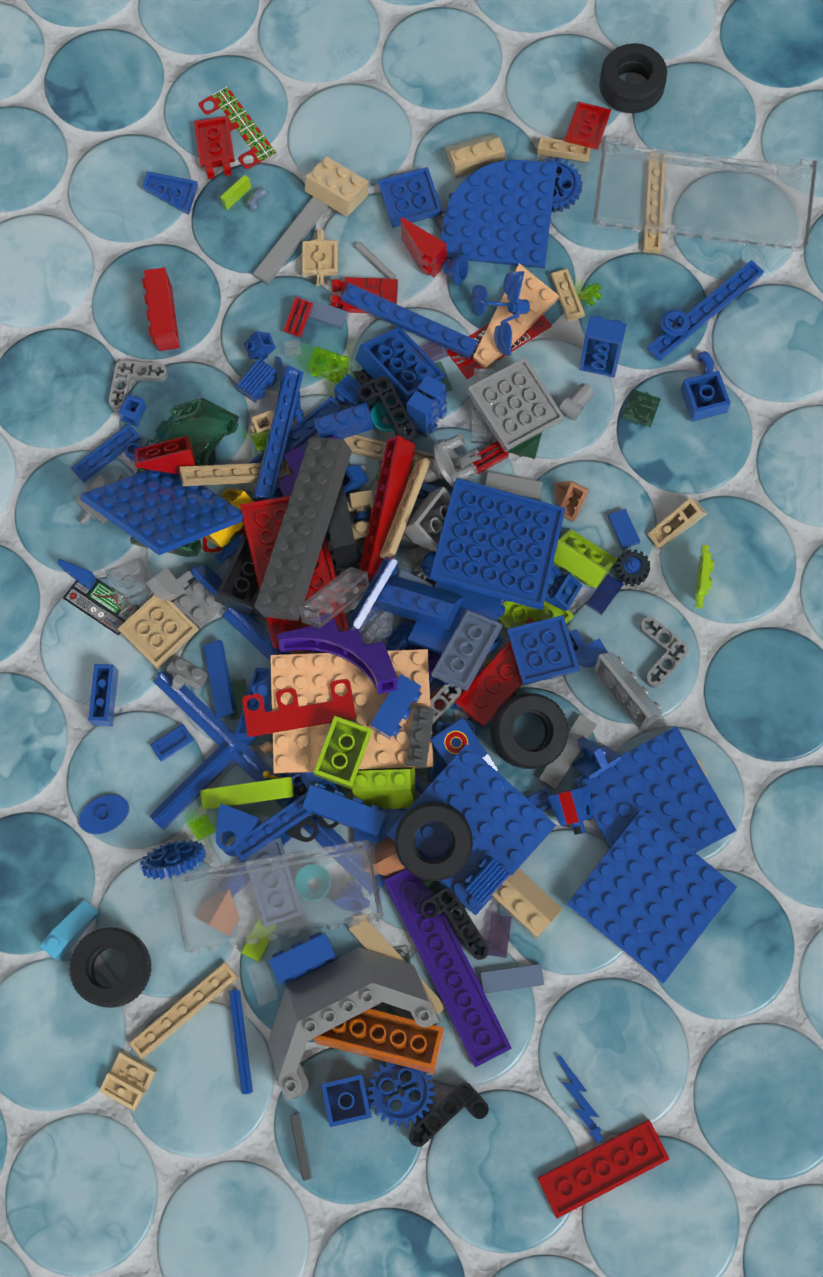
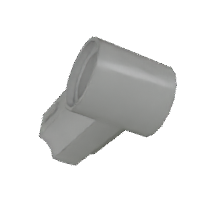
M581 383L570 397L568 396L564 399L559 410L571 419H577L584 405L594 395L591 386Z

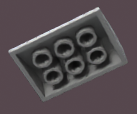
M614 653L599 655L593 672L638 728L644 731L659 720L663 714L661 712L662 708L656 701L653 702L650 699L647 689L637 683L635 674L631 671L628 672L624 667L625 663L621 657H616Z

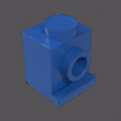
M128 395L118 414L123 422L139 427V422L147 406L142 398Z

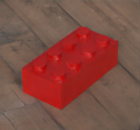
M165 267L144 270L145 278H142L143 288L146 289L144 299L146 305H148L146 315L148 321H150L148 331L150 337H152L153 345H157L159 351L180 348L173 290Z

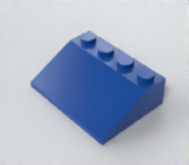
M400 327L361 344L355 358L373 379L383 376L391 381L404 408L407 407V402L415 391L425 395L424 392L418 390V387L426 375L439 382L446 377L442 370ZM380 386L383 390L387 389L385 386Z

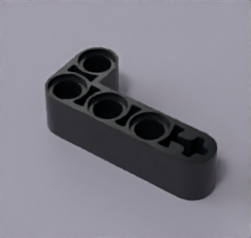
M381 376L362 384L358 388V403H366L367 406L379 402L395 435H399L413 443L416 433L415 427L391 381L387 377ZM385 386L387 389L380 390L378 387ZM368 393L370 396L363 397L362 394ZM388 401H392V402H394L395 404L392 405V406H390V405H387L386 403H387ZM401 417L403 420L396 421L394 418Z
M443 887L421 901L419 910L427 918H433L443 911L445 912L467 950L475 959L482 960L488 956V945L453 890ZM444 892L451 893V900L447 903L441 900V895ZM426 903L434 904V911L432 913L424 912ZM456 909L462 911V917L458 920L452 918V912ZM465 927H472L473 933L470 937L463 936ZM475 940L480 947L483 946V948H481V954L475 952L476 947L474 946L472 941Z
M462 1083L410 1131L409 1141L413 1146L421 1147L464 1107L477 1119L486 1117L489 1107L470 1084ZM463 1086H467L471 1090V1096L468 1099H462L459 1095V1090ZM447 1101H452L456 1105L455 1111L451 1114L446 1113L443 1108ZM476 1103L484 1104V1114L476 1115L473 1112V1107ZM437 1116L440 1119V1125L437 1128H431L428 1124L429 1117ZM424 1123L425 1127L430 1132H432V1134L428 1135V1133L426 1132L422 1136V1142H420L419 1140L415 1142L413 1140V1138L415 1137L413 1133L415 1131L417 1133H420L424 1129L420 1125Z

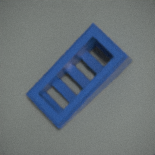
M58 559L57 563L62 570L87 590L92 589L97 579L93 572Z

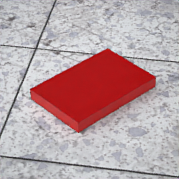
M578 101L564 142L598 150L611 114V109Z

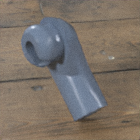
M263 187L249 195L246 203L250 210L257 209L259 205L256 201L267 195Z

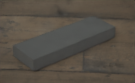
M300 1113L291 1115L290 1120L302 1180L305 1181L313 1177Z

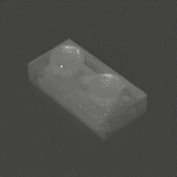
M266 959L246 967L259 1006L280 999Z

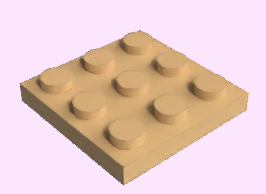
M153 595L118 628L157 669L199 631L198 627L171 601L162 600L156 595Z

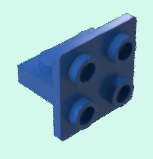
M581 737L577 742L584 757L572 763V766L588 779L598 777L606 769L614 767L617 762L622 760V757L604 744L598 747L592 740L589 741L585 737Z

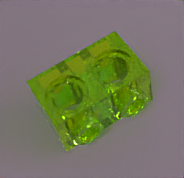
M315 346L308 363V370L316 378L322 377L332 383H339L349 371L351 366L350 359L347 356ZM335 368H340L339 371H333Z

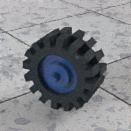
M631 549L627 553L624 551L616 561V577L620 578L619 581L621 583L624 581L626 586L628 583L631 586L635 584L638 586L648 577L651 568L650 561H648L647 555L643 556L644 553L642 551L640 553H637L638 550L634 549V552H631Z

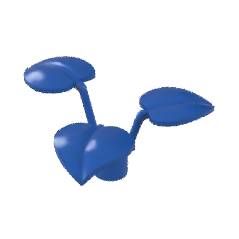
M524 271L508 272L505 276L504 292L508 295L509 303L486 301L487 290L482 285H476L472 290V309L476 315H483L486 305L508 306V311L513 314V316L502 320L500 326H496L494 331V342L497 349L507 356H511L512 329L506 322L519 318V314H527L530 309L527 299H519Z

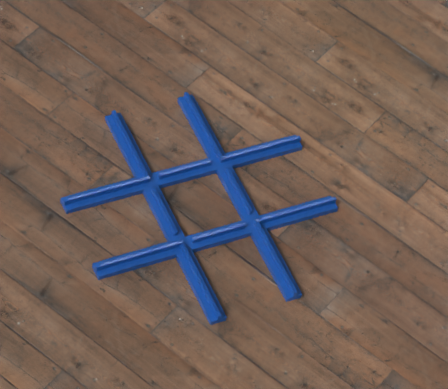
M377 605L371 607L360 626V635L383 613L382 610L378 609ZM226 607L227 611L222 616L270 662V655L291 654L289 651L280 652L279 648L273 649L270 634L251 616ZM348 624L349 630L357 629ZM166 670L163 673H158L159 677L153 682L219 745L150 815L162 830H165L200 795V790L206 789L233 761L255 782L272 780L271 778L265 779L263 777L264 771H269L270 774L279 777L248 747L254 740L236 739L234 736L235 731L233 732L216 717L185 685L176 691L171 688L174 677L167 673ZM432 674L429 676L430 696L439 686L444 684L442 680L433 677ZM415 771L417 800L430 784ZM293 790L294 797L274 800L284 808L300 796ZM312 815L311 820L318 826V834L315 840L373 896L385 884V879L380 874L366 871L368 862L333 828H323L318 822V816ZM311 825L303 826L310 835L313 834L314 830ZM286 833L279 836L283 847L293 838ZM245 860L239 862L217 884L223 891L230 889L233 898L251 880Z

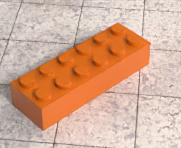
M368 1009L313 1038V1041L319 1045L435 1074L445 1031L444 1027L436 1025L421 1027L415 1020Z

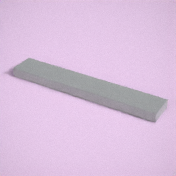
M312 197L253 273L254 277L269 285L329 206Z

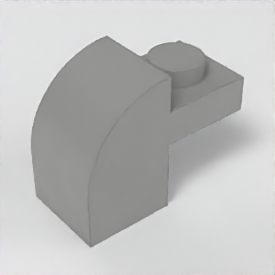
M165 568L146 582V584L158 598L172 601L185 593L184 588L190 585L188 581L194 576L188 571L176 580L170 570Z

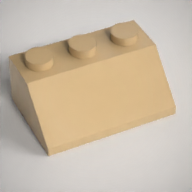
M494 133L445 147V152L455 178L474 173L486 165L505 160V149L501 139Z
M519 868L492 894V899L535 939L540 936L563 910L561 906Z

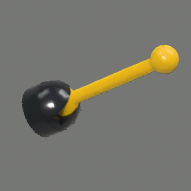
M264 771V772H263V777H264L265 779H268V778H271V779H279V778H280V777H277V776H274V775L270 774L269 771ZM304 782L300 786L293 785L295 793L300 796L308 790Z

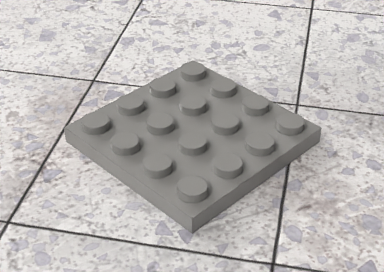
M526 357L469 386L465 390L505 452L565 419Z

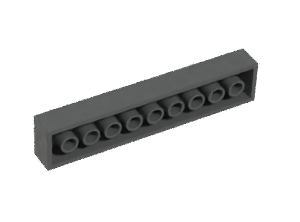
M310 437L254 606L264 617L299 620L352 453L344 439Z

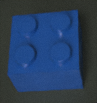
M719 371L683 380L681 392L692 422L728 412L731 402Z
M363 1074L321 1084L330 1127L372 1117Z

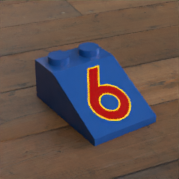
M463 717L430 738L446 766L467 744L496 771L498 770Z

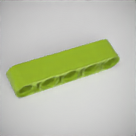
M292 777L200 790L202 810L219 808L221 803L233 806L294 797Z

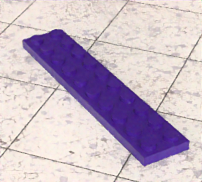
M407 869L384 880L474 1067L476 1068L512 1049L444 911L433 918H427L419 910L421 901L434 893L429 881L412 875ZM426 903L424 912L432 913L434 911V904Z

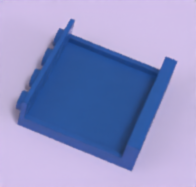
M437 581L434 588L463 596L451 629L447 631L417 621L408 637L409 647L414 650L422 647L442 655L467 610L497 622L499 617H502L505 612L503 599Z

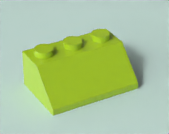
M570 529L558 540L553 563L563 567L572 576L580 578L586 585L596 589L611 571L618 558Z
M415 768L358 770L352 786L354 798L364 801L363 805L369 807L372 804L382 809L409 808L416 801Z

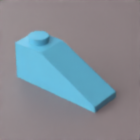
M83 900L52 930L40 947L54 959L61 961L100 912L86 900Z

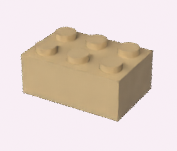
M327 156L305 178V192L347 217L368 196V180Z

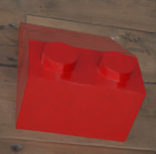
M402 217L400 219L401 237L420 270L425 275L435 278L447 260V244Z
M189 435L134 449L136 468L179 474V467L196 466L195 454Z

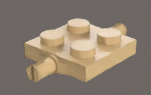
M319 229L317 230V239L303 241L302 274L303 276H316V285L319 287L320 283L321 286H324V276L338 275V240L329 241L324 239V230L322 229L321 236Z

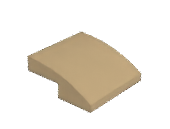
M121 1051L111 1071L107 1073L99 1092L135 1111L146 1094L157 1070L130 1054Z

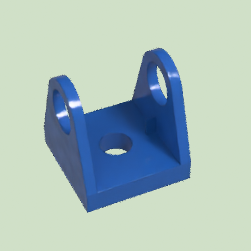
M221 803L218 810L216 843L218 847L228 856L235 857L236 854L230 851L235 850L252 829L262 822L256 816ZM231 837H236L235 843L232 846L226 847L227 840Z

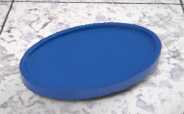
M118 795L99 797L83 809L80 814L79 825L82 830L89 834L110 832L124 822L129 813V804L126 799Z

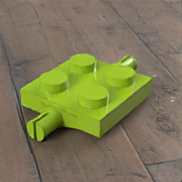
M701 545V555L699 556L700 562L698 564L694 599L696 600L695 608L698 609L703 608L704 597L708 595L709 589L712 587V578L709 577L714 568V560H711L712 553H709L708 545Z

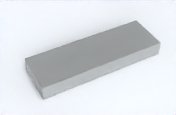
M488 472L485 486L539 500L543 482Z

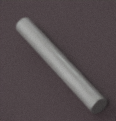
M361 242L355 245L388 279L396 278V275Z

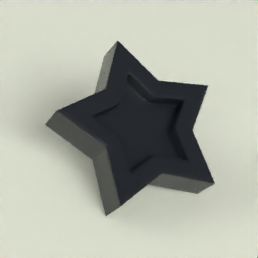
M364 369L353 371L355 380L361 384L367 383L372 379Z

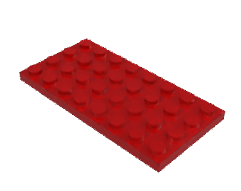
M291 496L240 504V510L242 514H245L243 516V524L259 591ZM326 537L322 544L299 620L266 617L273 649L279 648L277 634L314 626V619L333 615L339 632L349 630Z

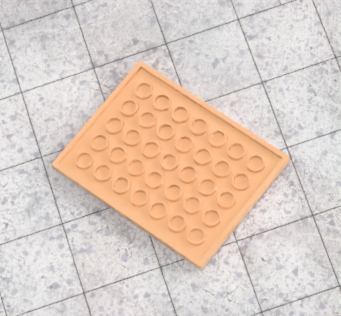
M428 649L387 651L397 679L402 674L421 686L419 692L422 695L417 703L412 702L409 707L412 711L407 720L402 719L399 725L402 728L396 737L392 735L389 740L372 730V735L359 770L419 768L406 766L414 707L430 708ZM330 653L270 655L272 711L278 710L276 699L278 690L294 688L297 692L299 706L332 701L330 683L336 680L348 679L351 684L357 718L348 721L369 728L389 692L378 694L373 683L364 672L349 661ZM343 683L337 684L335 686V693L339 696L345 695L347 693V686ZM289 692L283 693L281 695V702L284 705H290L293 702V695ZM332 723L273 733L274 774L314 772ZM431 741L429 745L426 768L433 767V749Z

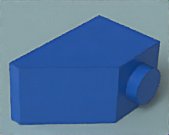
M360 465L347 466L343 478L346 498L350 496V493L358 492L369 480Z

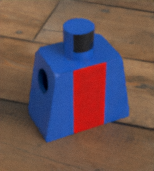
M589 785L548 796V800L561 826L571 824L574 835L586 832L583 821L593 817Z

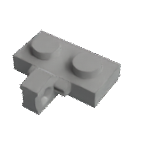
M178 656L167 666L166 672L174 677L171 688L176 691L184 684L199 690L209 679L207 672Z

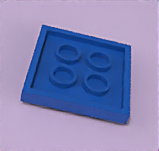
M428 167L378 180V186L392 228L401 226L400 219L402 217L413 223L443 215Z
M564 615L507 629L523 686L579 672L580 668Z

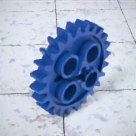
M552 157V160L549 162L545 158V162L557 163L556 173L560 175H556L555 197H553L552 209L554 213H556L557 208L563 212L564 206L569 209L570 204L575 205V199L579 200L583 181H580L581 174H578V168L573 170L574 164L568 166V160L562 163L561 158L555 161V158Z
M177 840L174 843H167L165 846L160 845L159 849H153V852H148L147 856H143V860H140L141 871L147 878L153 877V880L160 877V880L164 877H168V879L172 876L178 877L179 874H186L187 870H194L193 867L200 866L199 863L204 862L203 859L206 858L204 845L198 843V841L193 842V840H189L186 842V840L178 843Z
M386 1062L387 1067L379 1065L381 1072L373 1071L376 1079H369L373 1087L367 1088L369 1092L373 1093L368 1096V1100L374 1101L370 1105L371 1109L378 1108L374 1114L376 1116L382 1114V1122L388 1118L389 1126L395 1121L398 1128H400L401 1122H404L406 1127H409V1121L411 1120L416 1125L417 1117L420 1119L424 1118L423 1111L426 1113L430 1112L427 1105L434 1104L429 1099V1097H435V1093L430 1091L435 1085L428 1083L432 1080V1076H425L427 1072L389 1062ZM404 1073L412 1075V1079L409 1082L401 1081V1076ZM386 1082L393 1084V1088L389 1092L382 1090V1086ZM414 1083H418V1086L408 1089ZM399 1088L405 1090V1095L402 1097L400 1094H398ZM414 1092H418L421 1095L420 1100L417 1102H412L409 1099L410 1095ZM395 1095L394 1097L390 1098L388 1101H384V1099H385L386 1097H390V1096ZM397 1101L402 1104L399 1111L391 1110L393 1102Z

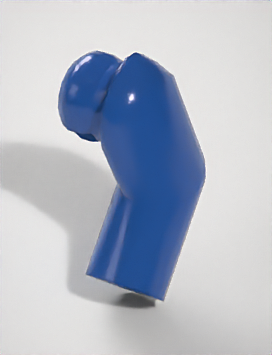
M707 351L699 352L697 360L705 365L703 375L713 372L715 363L711 355Z

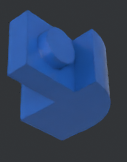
M577 629L569 633L573 648L576 650L574 652L578 665L594 667L598 656L608 653L600 638L586 645Z

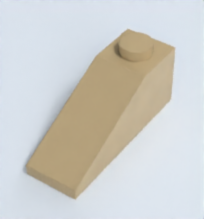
M689 498L647 535L660 549L695 525L708 513L697 499Z

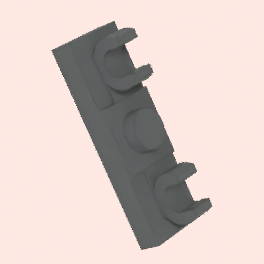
M414 707L406 766L426 768L434 716V709Z

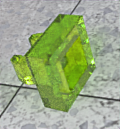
M598 282L590 284L578 294V297L581 301L587 300V303L592 306L595 304L593 296L597 300L602 299L601 294L598 292L602 288Z
M268 429L251 436L257 451L260 450L262 454H264L263 448L266 447L269 435Z
M207 814L189 823L199 842L216 832Z

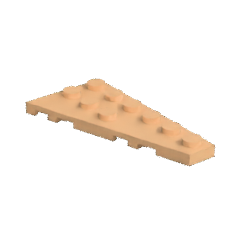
M521 264L518 265L515 271L525 272L519 299H527L530 309L527 314H519V318L506 322L512 329L511 346L559 299L557 293ZM504 293L500 302L509 303L508 295ZM508 306L497 307L473 356V360L486 371L503 355L495 345L494 331L496 326H500L502 320L513 316L508 311Z

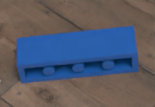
M317 783L314 786L310 785L301 806L302 810L373 837L378 836L386 814L381 811V807L372 804L370 807L363 805L364 801L354 797L351 800L344 797V793L336 790L333 793L326 791L325 786Z

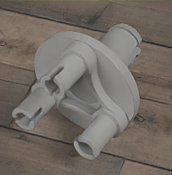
M461 433L447 440L440 439L434 443L435 457L429 464L423 483L428 484L442 479L454 487L456 478L465 480L476 475L478 472L473 462L481 459V455H476L479 454V451L475 448L464 455H457L453 449L465 444V439Z

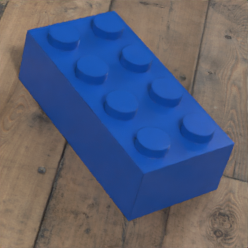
M590 316L585 333L579 370L615 378L627 323H623L620 320L604 319L601 316Z

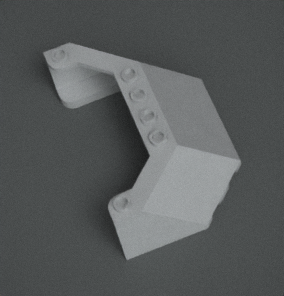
M359 947L286 986L268 1039L277 1081L286 1101L297 1099L309 1090L310 1082L301 1064L307 1042L368 1009L384 1002L410 1011L415 1022L421 1027H429L442 1022L414 965Z

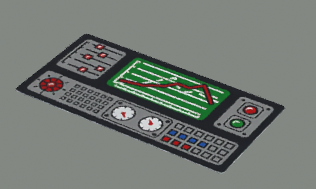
M96 579L91 590H87L79 582L75 581L63 597L64 600L118 636L121 634L118 628L140 608V606L99 579Z

